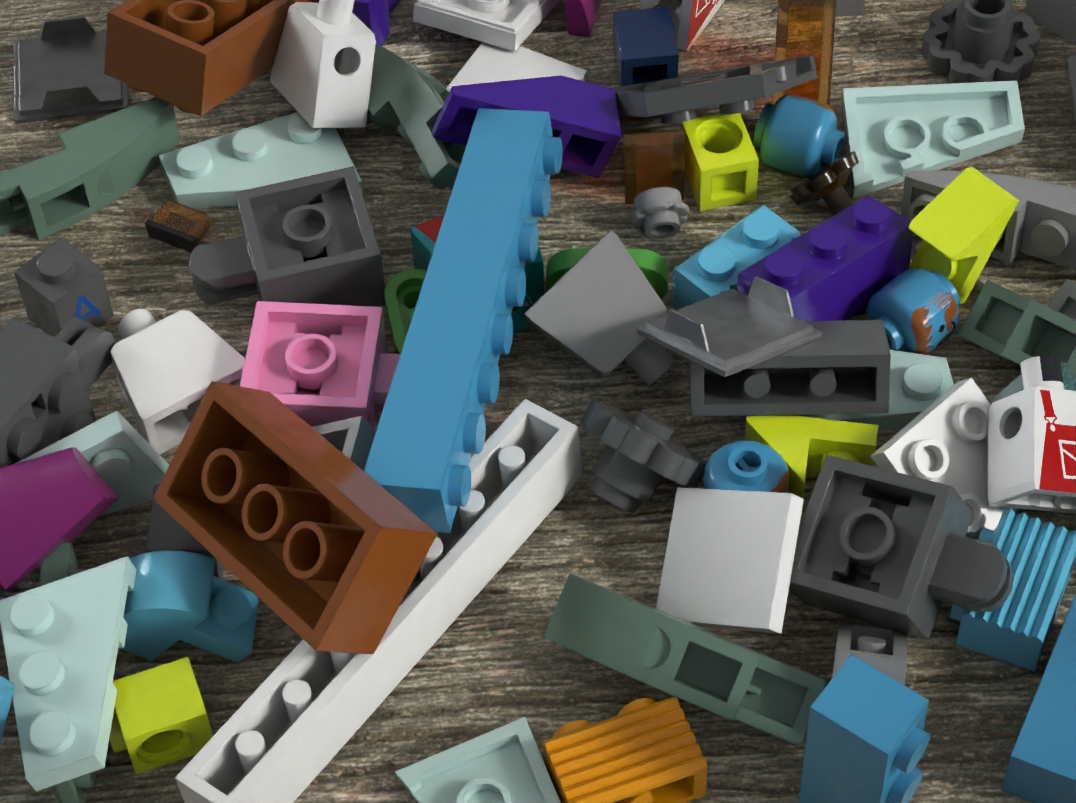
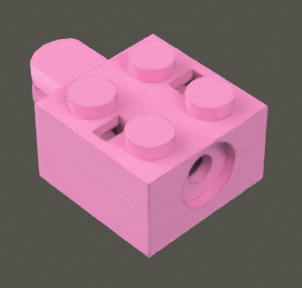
M257 301L240 386L269 391L311 427L363 416L377 430L378 418L382 414L400 354H388L382 307Z

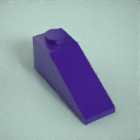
M562 75L452 86L432 129L433 138L466 146L478 108L549 112L553 137H560L562 141L561 169L596 178L600 177L621 138L615 89Z

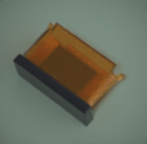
M167 199L166 202L163 201V204L152 219L146 221L145 225L149 237L192 253L193 249L198 246L200 240L214 224V220L208 221L206 213Z

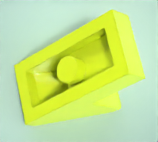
M966 168L912 219L908 228L922 238L923 241L909 269H925L942 274L957 290L960 304L965 303L1020 200L975 168Z
M747 415L745 441H757L772 447L778 452L789 469V493L804 498L806 477L818 478L826 455L873 466L874 461L871 455L876 451L878 425L796 415Z

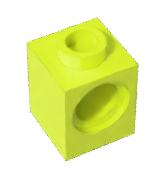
M718 113L682 122L681 163L699 211L756 200L759 159L741 114L722 115Z
M189 657L113 681L114 686L117 688V695L109 740L114 753L128 750L136 775L194 756L213 737L208 715Z

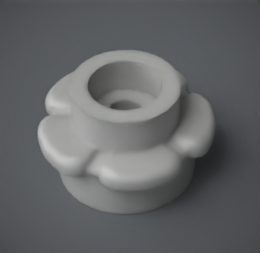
M670 187L652 188L635 197V212L632 213L630 219L632 225L639 227L641 231H645L647 237L654 239L667 238L680 231V225L687 221L689 207L682 202L681 193L677 189Z

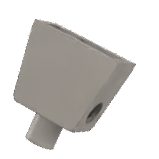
M612 230L605 234L522 315L530 325L602 377L611 373L624 360L649 386L675 362V359L663 346L637 334V327L645 325L647 321L668 314L669 311L620 238Z

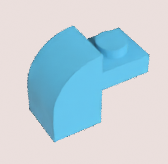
M174 550L147 552L130 558L137 572L134 589L127 592L123 618L127 622L128 627L125 646L119 649L150 661L156 659L178 640L237 663L252 653L259 598L247 589L213 576L216 559L197 553Z

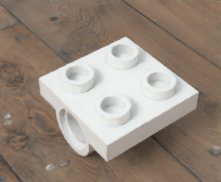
M971 377L954 384L873 453L871 458L878 468L953 486L973 514L965 537L978 540L983 527L994 530L999 523L1003 510L1010 508L989 506L988 410L991 405Z

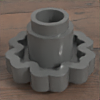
M951 0L945 3L942 8L931 13L929 28L923 36L922 55L927 60V67L930 72L940 75L948 74L949 84L1017 81L1019 84L1020 81L1030 77L1032 74L1034 58L1038 54L1041 37L1039 31L1035 28L1033 18L1026 14H1015L1010 0Z
M592 399L580 423L586 430L600 437V440L606 443L592 469L596 477L589 488L594 493L627 512L635 513L642 501L646 503L650 501L663 476L683 486L689 485L694 488L698 486L704 475V468L707 463L703 458L689 451L686 446L671 438L674 429L645 412L640 411L637 418L608 403H601Z

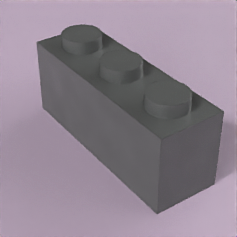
M883 320L804 321L813 325V328L822 331V338L727 377H723L689 360L691 416L888 413L891 354Z

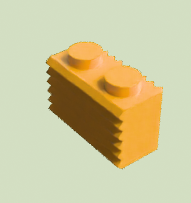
M677 697L656 702L653 698L637 699L625 705L615 717L594 724L587 720L571 721L559 727L553 733L552 738L542 741L543 761L561 803H689L692 799L700 800L706 795L707 762L702 755L700 745L696 742L694 733L691 731L689 722L685 718L684 711L680 708Z

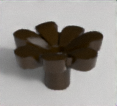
M855 151L833 161L830 165V170L793 187L790 190L792 193L790 198L797 206L807 200H820L823 198L833 216L853 205L854 202L843 185L847 183V178L852 168L859 163Z

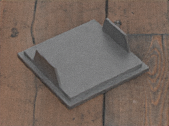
M84 16L44 21L41 38L14 41V109L16 124L112 113L129 107L128 84L104 74L107 30L95 31Z
M757 276L754 277L748 296L737 290L730 289L676 311L670 309L668 314L647 321L645 325L637 327V334L723 377L822 338V331L794 317L788 290Z

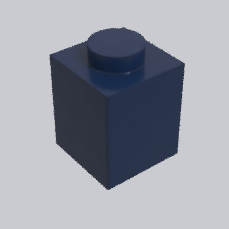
M670 7L613 12V55L619 86L678 77L679 54Z

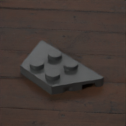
M814 54L613 87L612 89H615L618 115L638 117L660 115L662 124H673L696 119V112L699 108L719 105L720 114L722 115L755 109L754 99L766 98L816 79L817 72Z

